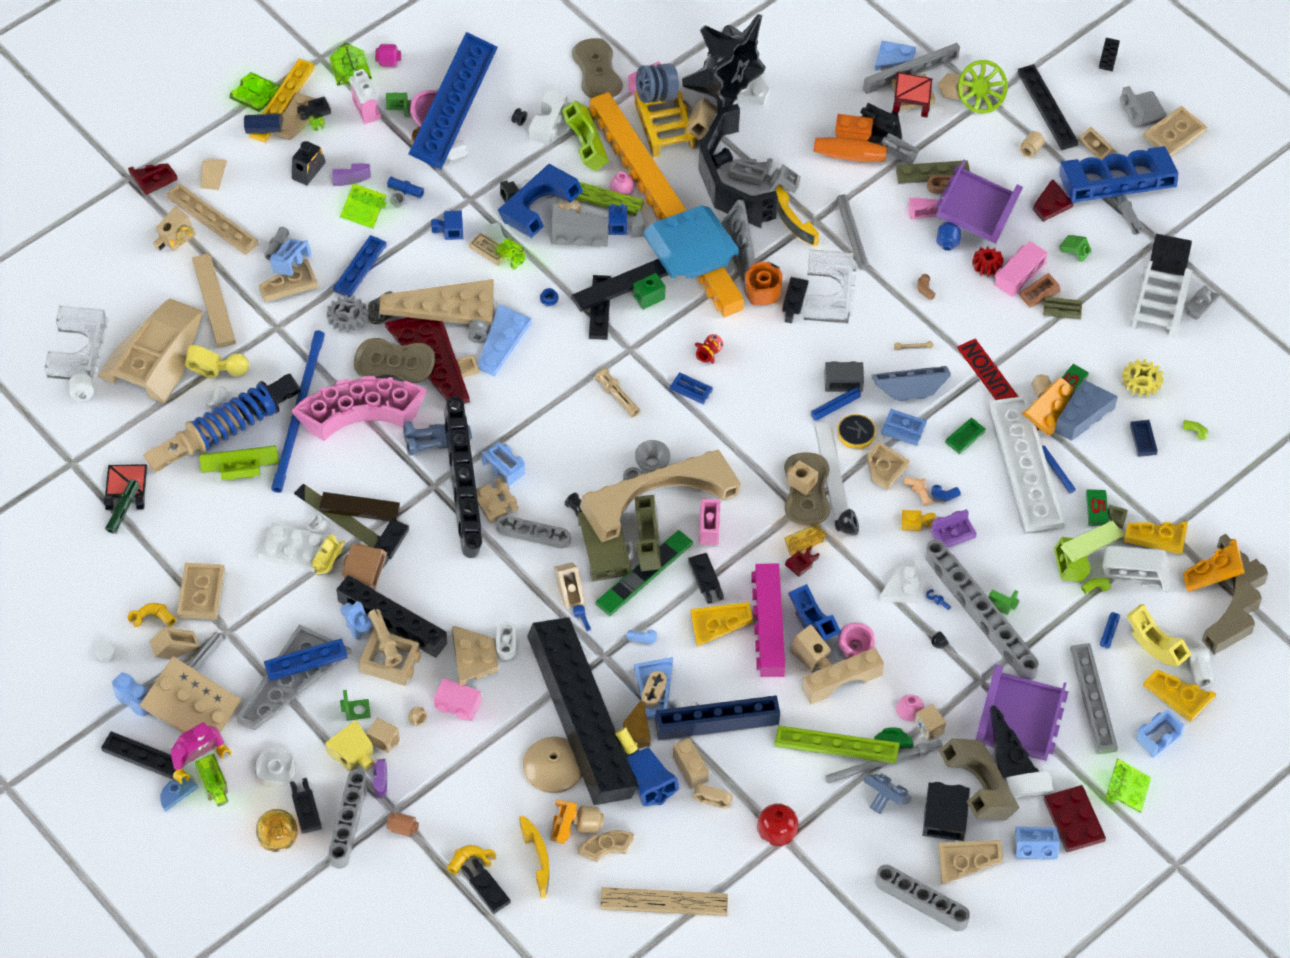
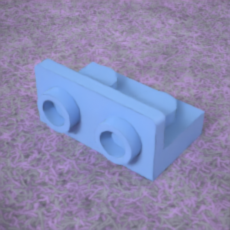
M1015 826L1016 858H1058L1059 837L1057 827Z

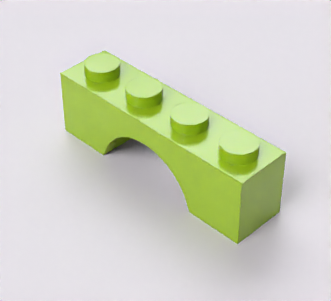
M574 100L562 110L567 124L580 139L582 148L578 152L583 164L596 172L610 161L588 108Z

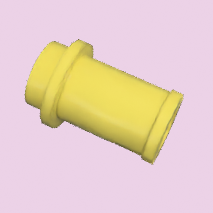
M626 727L615 733L627 755L638 749V743L634 742Z

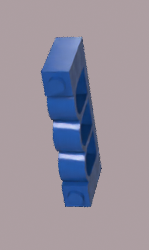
M1165 146L1148 148V151H1132L1128 157L1122 154H1110L1103 160L1088 157L1080 162L1078 159L1061 161L1059 172L1060 179L1071 203L1177 187L1179 175ZM1135 167H1146L1151 172L1137 174ZM1119 170L1124 172L1126 176L1113 178L1110 171ZM1085 174H1096L1102 180L1088 182Z

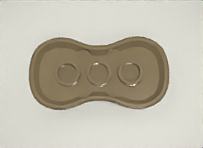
M600 38L582 40L572 50V58L582 71V90L589 98H594L607 92L614 97L623 88L622 79L612 66L613 50L605 40Z
M370 338L359 345L354 357V370L362 377L389 375L403 381L419 383L427 379L431 374L435 363V353L429 345L424 343L394 345L381 338Z
M802 452L793 454L785 462V474H787L791 465H795L800 460L818 471V480L807 495L790 486V493L785 503L786 515L790 520L801 525L822 523L828 518L831 510L824 488L829 475V464L823 456L816 453Z

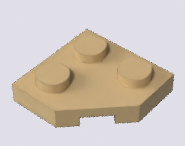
M879 441L867 454L871 480L887 491L910 465V460Z

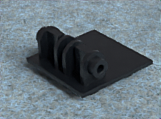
M1156 233L1150 261H1153L1151 270L1184 276L1192 240Z

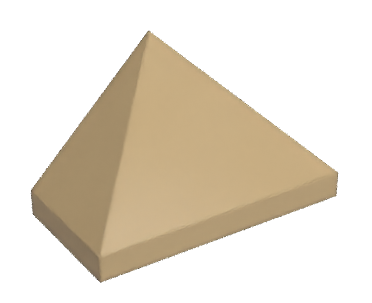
M216 158L203 160L201 188L219 190L227 160Z

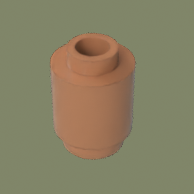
M396 812L389 815L386 828L391 830L392 833L412 837L418 831L419 822H416V817Z

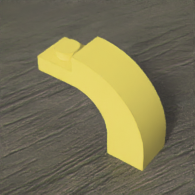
M1139 604L1126 615L1134 629L1131 633L1136 641L1158 661L1170 666H1179L1192 655L1183 638L1170 637L1159 629L1144 604Z

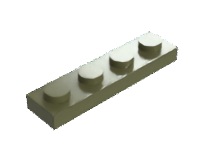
M966 160L963 168L970 171L968 160ZM963 161L896 165L898 184L928 182L929 177L933 175H953L957 164L961 166Z

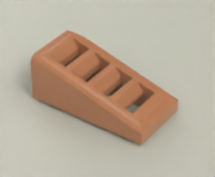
M1047 273L1018 294L1030 308L1044 301L1045 297H1052L1061 290L1060 285ZM1030 294L1033 299L1030 301L1026 295Z

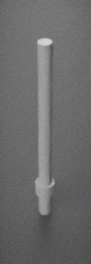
M939 739L927 744L923 742L917 744L914 748L898 753L897 761L916 755H926L929 751L943 747L942 741ZM870 761L825 775L827 783L891 763Z

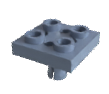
M877 773L875 775H867L864 780L866 784L879 792L870 805V808L879 814L882 813L889 799L896 804H908L912 796L907 794L908 790L901 785L895 786L891 783L892 779L882 773L880 775Z

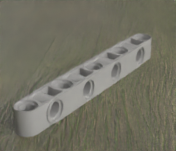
M937 539L930 540L926 547L925 559L936 575L1021 678L1033 680L1037 674L1039 661L1030 651L1027 644L944 543Z

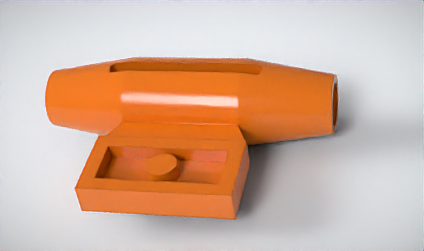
M837 114L835 127L837 137L815 138L813 152L842 160L885 162L887 147L868 141L871 137L873 118Z

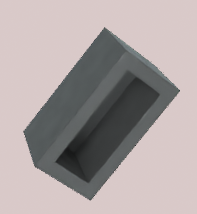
M825 362V392H847L855 387L860 392H863V362Z

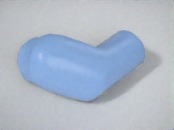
M628 630L626 638L631 641L652 644L656 641L657 632L648 630L647 633Z

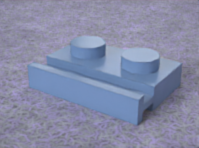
M890 409L881 434L918 446L927 420Z

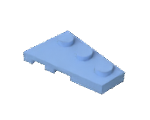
M673 657L634 664V672L641 698L645 684L652 672L661 671L667 678L666 688L658 706L655 708L645 707L647 720L655 719L656 710L668 709ZM661 679L654 681L655 687H657L658 682H661ZM651 693L647 700L651 701L654 698V693Z

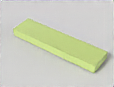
M1110 521L1063 543L1060 548L1072 562H1075L1121 540L1125 535L1113 521Z

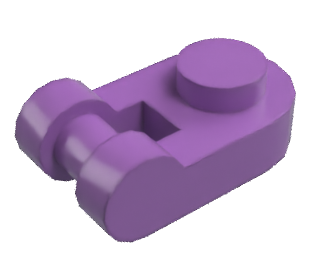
M386 758L377 759V763H373V774L376 778L373 779L372 783L375 795L380 798L387 795Z

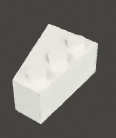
M1107 546L1102 563L1105 577L1128 583L1134 580L1143 583V587L1148 588L1149 585L1161 587V591L1167 592L1171 570L1165 550Z

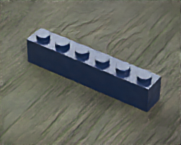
M777 695L656 710L655 724L658 740L779 725L780 708Z

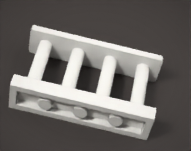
M1149 261L1148 266L1143 267L1141 277L1144 278V281L1140 280L1137 291L1141 293L1135 297L1133 306H1137L1136 310L1132 309L1130 320L1133 321L1132 328H1136L1137 320L1167 327L1170 330L1168 337L1176 339L1193 270L1185 269L1184 276L1180 275L1179 277L1151 270L1153 261ZM1151 277L1178 284L1177 286H1181V289L1174 291L1147 284L1148 278ZM1146 291L1171 297L1177 301V304L1169 305L1144 299V293ZM1141 306L1170 312V315L1174 316L1173 319L1169 318L1168 320L1139 312Z

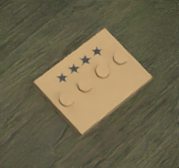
M172 656L141 702L140 707L182 734L202 722L207 726L216 727L221 732L240 704L241 699Z

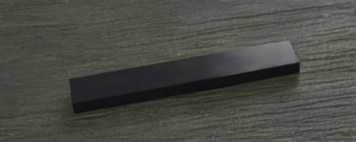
M1032 64L1018 68L1017 73L1060 149L1065 150L1078 146L1076 136L1036 66Z
M656 259L571 295V299L579 311L582 312L632 291L633 283L654 273L660 279L669 274L660 260Z

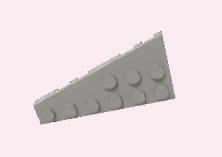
M299 624L278 657L334 640ZM345 646L347 655L351 654L352 649ZM341 661L273 681L269 680L266 673L237 716V722L256 730Z

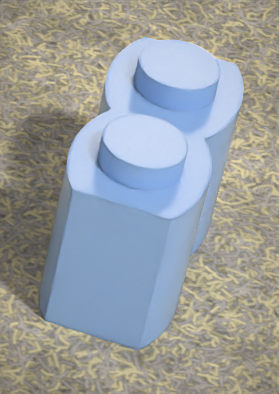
M121 672L112 681L116 698L121 703L129 705L135 714L144 717L148 712L141 708L140 704L149 690L143 685L136 684L134 678L129 674Z

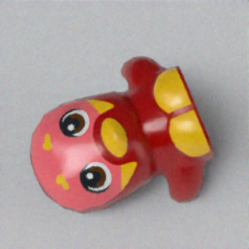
M710 334L706 337L703 344L696 342L694 344L697 347L696 358L703 363L710 361L711 364H714V355L719 353L724 346L721 337L717 334Z

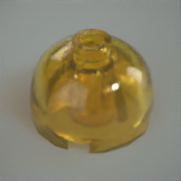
M271 809L263 813L256 824L257 839L260 845L269 851L279 852V849H288L297 839V823L286 810Z

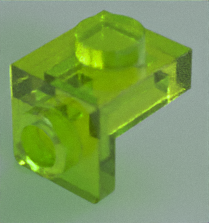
M506 238L495 248L496 254L510 261L511 268L514 270L526 260L524 247L509 238Z

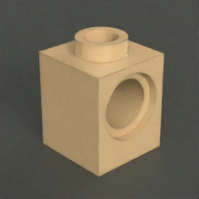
M800 460L795 465H791L786 474L788 475L787 484L805 495L810 492L818 480V471Z
M378 717L366 733L373 746L387 753L392 748H395L400 741L398 727Z

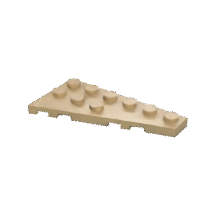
M494 279L382 294L380 296L379 314L470 324L473 320H483L491 327Z

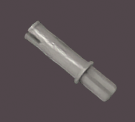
M1124 194L1115 196L1118 210L1123 213L1132 234H1140V231H1143V227L1132 208L1131 201H1128Z

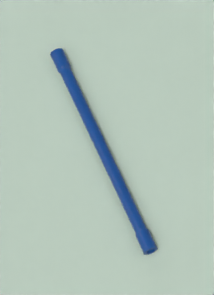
M316 330L313 334L310 345L311 349L300 385L301 391L298 393L295 407L308 396L319 352L325 337V333L320 330ZM294 414L291 417L277 472L274 475L271 490L276 493H281L283 490L286 472L300 421Z

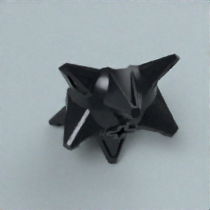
M757 14L743 32L732 25H726L723 28V33L706 25L700 29L708 48V57L704 61L703 68L682 78V85L684 88L715 97L717 113L721 107L733 105L738 99L737 95L743 89H746L750 82L764 74L766 66L759 59L760 53L757 50V44L759 43L758 35L763 16L761 14Z

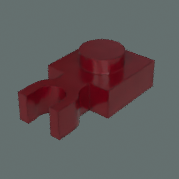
M810 546L804 554L798 551L788 558L785 566L800 577L812 568L813 562L819 558L820 554L811 555L812 547Z

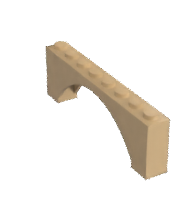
M718 449L712 452L708 451L697 457H690L679 463H673L662 469H655L647 474H640L629 480H622L617 484L605 486L594 492H587L582 495L580 508L602 543L619 537L621 529L619 521L624 510L635 497L647 491L667 486H683L705 491L723 501L737 496L741 483Z

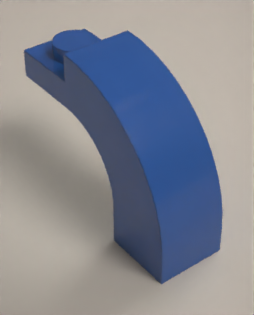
M807 584L788 593L796 609L795 614L804 629L811 624L824 641L842 633L833 614L826 616L820 610Z

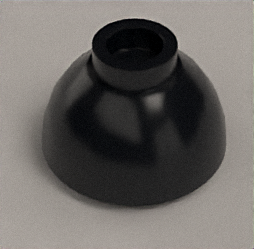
M852 509L845 510L841 513L838 520H835V527L838 532L842 531L847 535L858 534L859 523Z

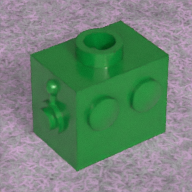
M656 273L633 283V297L643 310L665 299L666 285Z

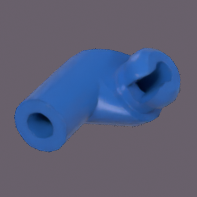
M934 485L931 488L932 496L945 502L961 495L958 487L948 491L942 490L940 485Z

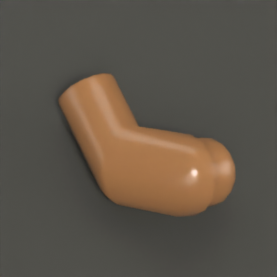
M922 274L918 278L917 289L927 299L932 300L936 293L929 288L930 276Z

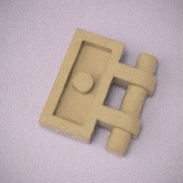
M502 478L495 480L497 487L494 489L490 483L476 489L478 505L489 524L497 521L500 516H507L506 509L511 508L512 512H516L519 509L517 499L514 495H511L508 484ZM500 495H503L505 498L502 502L498 498Z

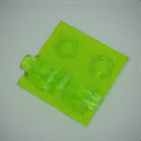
M353 183L340 217L373 229L381 208L385 209L387 202L384 201L386 194Z
M1117 759L1106 793L1107 801L1114 803L1116 800H1119L1141 813L1151 777L1124 761Z

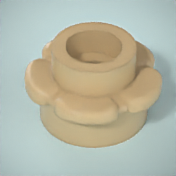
M423 707L412 708L408 714V719L412 725L420 726L427 719V713Z

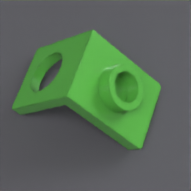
M343 690L344 700H340L341 712L346 714V721L371 718L369 699L348 701L347 690ZM357 705H363L366 710L362 714H356L354 708Z

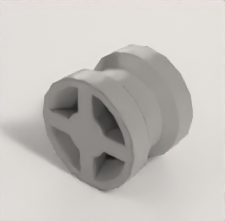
M483 320L471 321L468 333L469 340L475 343L486 341L488 324Z

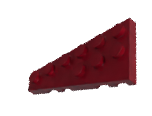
M406 317L385 322V328L399 345L424 343L433 349L435 363L428 379L446 401L452 396H457L463 400L464 404L470 403V398L443 321Z

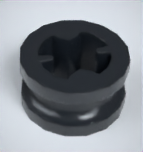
M517 108L512 115V123L517 122L518 126H522L527 119V111L522 112L521 108Z

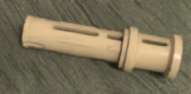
M603 368L597 372L594 379L602 384L604 391L612 394L628 412L630 417L637 416L640 408L620 388L619 381L609 374L610 371L607 368Z
M374 609L368 613V617L380 642L379 650L385 657L384 663L388 667L396 666L402 661V656L398 654L396 641L390 637L381 611L376 609L375 612Z

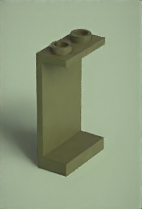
M578 512V525L581 526L592 582L627 575L631 571V564L622 527L619 537L601 543L584 513Z

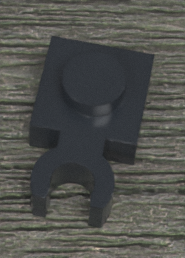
M324 96L308 101V106H298L297 113L304 112L300 114L301 120H306L311 115L316 119L330 115L331 108Z

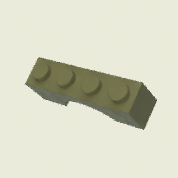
M655 496L635 497V512L639 533L637 551L641 571L661 569L658 509Z

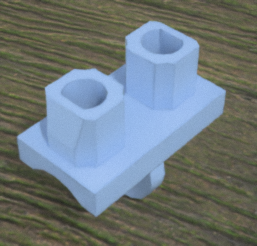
M357 601L354 605L346 603L340 611L345 617L346 625L353 637L358 640L363 632H369L372 623L360 602Z

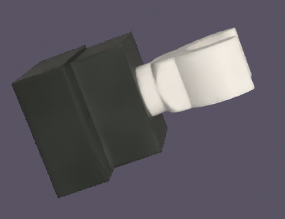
M525 179L517 186L514 181L509 183L507 180L500 182V196L504 202H507L529 180Z

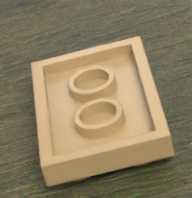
M1180 106L1145 131L1143 137L1154 147L1165 146L1171 157L1205 133L1207 126L1183 106Z
M185 563L177 609L178 618L218 620L225 565Z

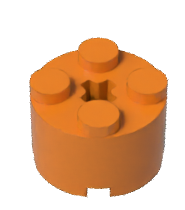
M758 262L750 266V269L745 273L744 292L752 305H769L779 301L783 279L781 270L777 266L776 268L771 266V263Z

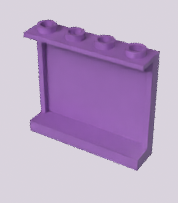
M964 159L961 166L957 164L953 172L955 177L951 175L947 184L950 187L946 186L942 193L944 199L940 197L936 208L939 209L936 216L996 244L1023 187L1016 184L1014 191H1011L963 168L966 162Z
M995 664L976 740H982L985 745L995 747L990 707L996 705L997 709L1003 714V719L1009 728L1013 729L1020 740L1021 746L1029 754V757L1047 761L1048 754L1053 755L1055 742H1052L1053 736H1058L1060 725H1056L1057 719L1062 720L1064 708H1061V703H1066L1069 691H1065L1067 683L1064 682L1063 687L1059 688L1002 673L1003 666Z

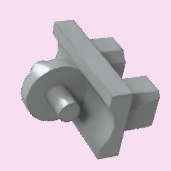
M1204 285L1185 305L1184 309L1189 311L1188 315L1198 320L1219 299L1220 295L1212 292Z

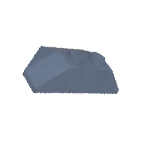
M947 366L872 374V379L880 389L894 400L907 401L910 398L925 399L927 396H933L951 376V372Z

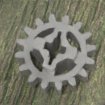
M345 295L344 299L337 297V302L331 301L332 306L327 307L328 311L326 314L328 324H332L333 329L339 328V332L345 329L349 333L350 329L357 331V326L362 328V322H367L366 304L362 303L361 299L355 300V296L349 299Z

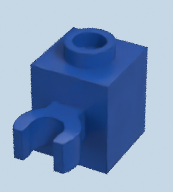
M614 204L608 206L609 235H627V206L621 204V206H614Z
M462 210L444 211L443 221L432 219V233L445 231V240L464 239Z

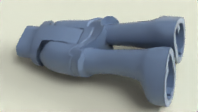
M403 422L404 440L409 456L416 455L419 451L433 447L447 448L445 424L429 425V428L416 429L412 422ZM468 425L469 439H472L470 425ZM428 437H431V438H432V439H429V440H421V441H418V439H423V438H428Z

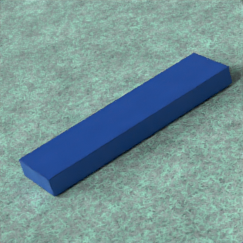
M370 235L333 287L334 292L343 296L347 295L350 298L387 246L386 241Z
M341 638L266 660L264 665L269 680L273 681L348 659V655Z

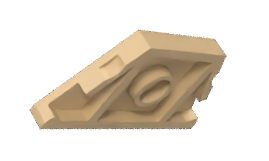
M452 626L459 686L465 685L469 679L474 678L478 680L485 675L498 672L494 638Z

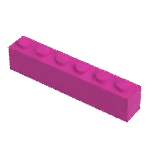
M779 563L755 564V571H751V583H755V588H752V600H756V606H753V618L757 617V623H754V635H758V640H755V652H759V657L756 658V670H760V677H784L785 651Z

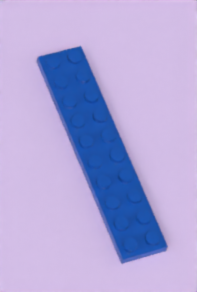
M468 32L465 33L408 155L442 170L496 53L497 46Z

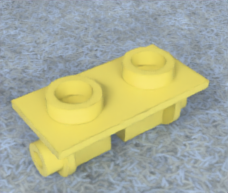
M332 534L325 538L320 547L325 553L319 550L312 560V568L317 570L315 572L316 575L328 573L333 568V563L336 557L341 554L345 541L337 542L336 536Z

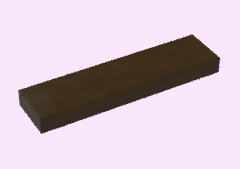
M323 492L319 511L390 521L391 519L397 520L400 502Z

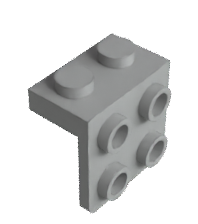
M1130 86L1123 87L1120 102L1134 127L1161 121L1167 116L1153 91L1135 95Z

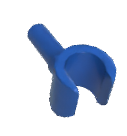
M573 606L574 618L581 617L586 630L590 631L591 627L586 619L584 606Z

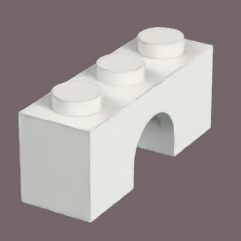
M551 89L546 90L541 101V113L548 116H534L529 127V140L550 145L552 139L556 138L558 125H562L564 118L562 110L570 104V102H567L566 93Z

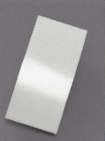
M1050 771L1007 777L1008 787L1014 798L1028 795L1038 796L1054 792Z

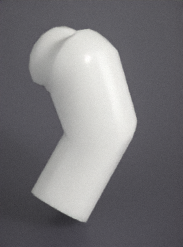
M215 387L214 399L206 403V407L210 412L214 407H220L223 402H226L227 391L225 387Z

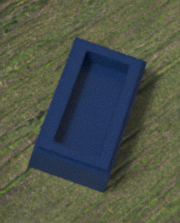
M1150 419L1131 421L1130 428L1138 457L1157 455L1158 450Z

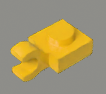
M902 510V530L921 531V526L931 527L936 513L922 515V510Z

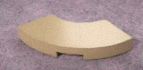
M610 830L606 833L596 834L580 847L578 854L595 862H598L602 856L608 853L618 852L625 854L635 834L621 830Z

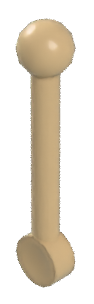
M927 341V343L915 344L896 342L894 349L901 350V348L911 347L932 348L933 342Z

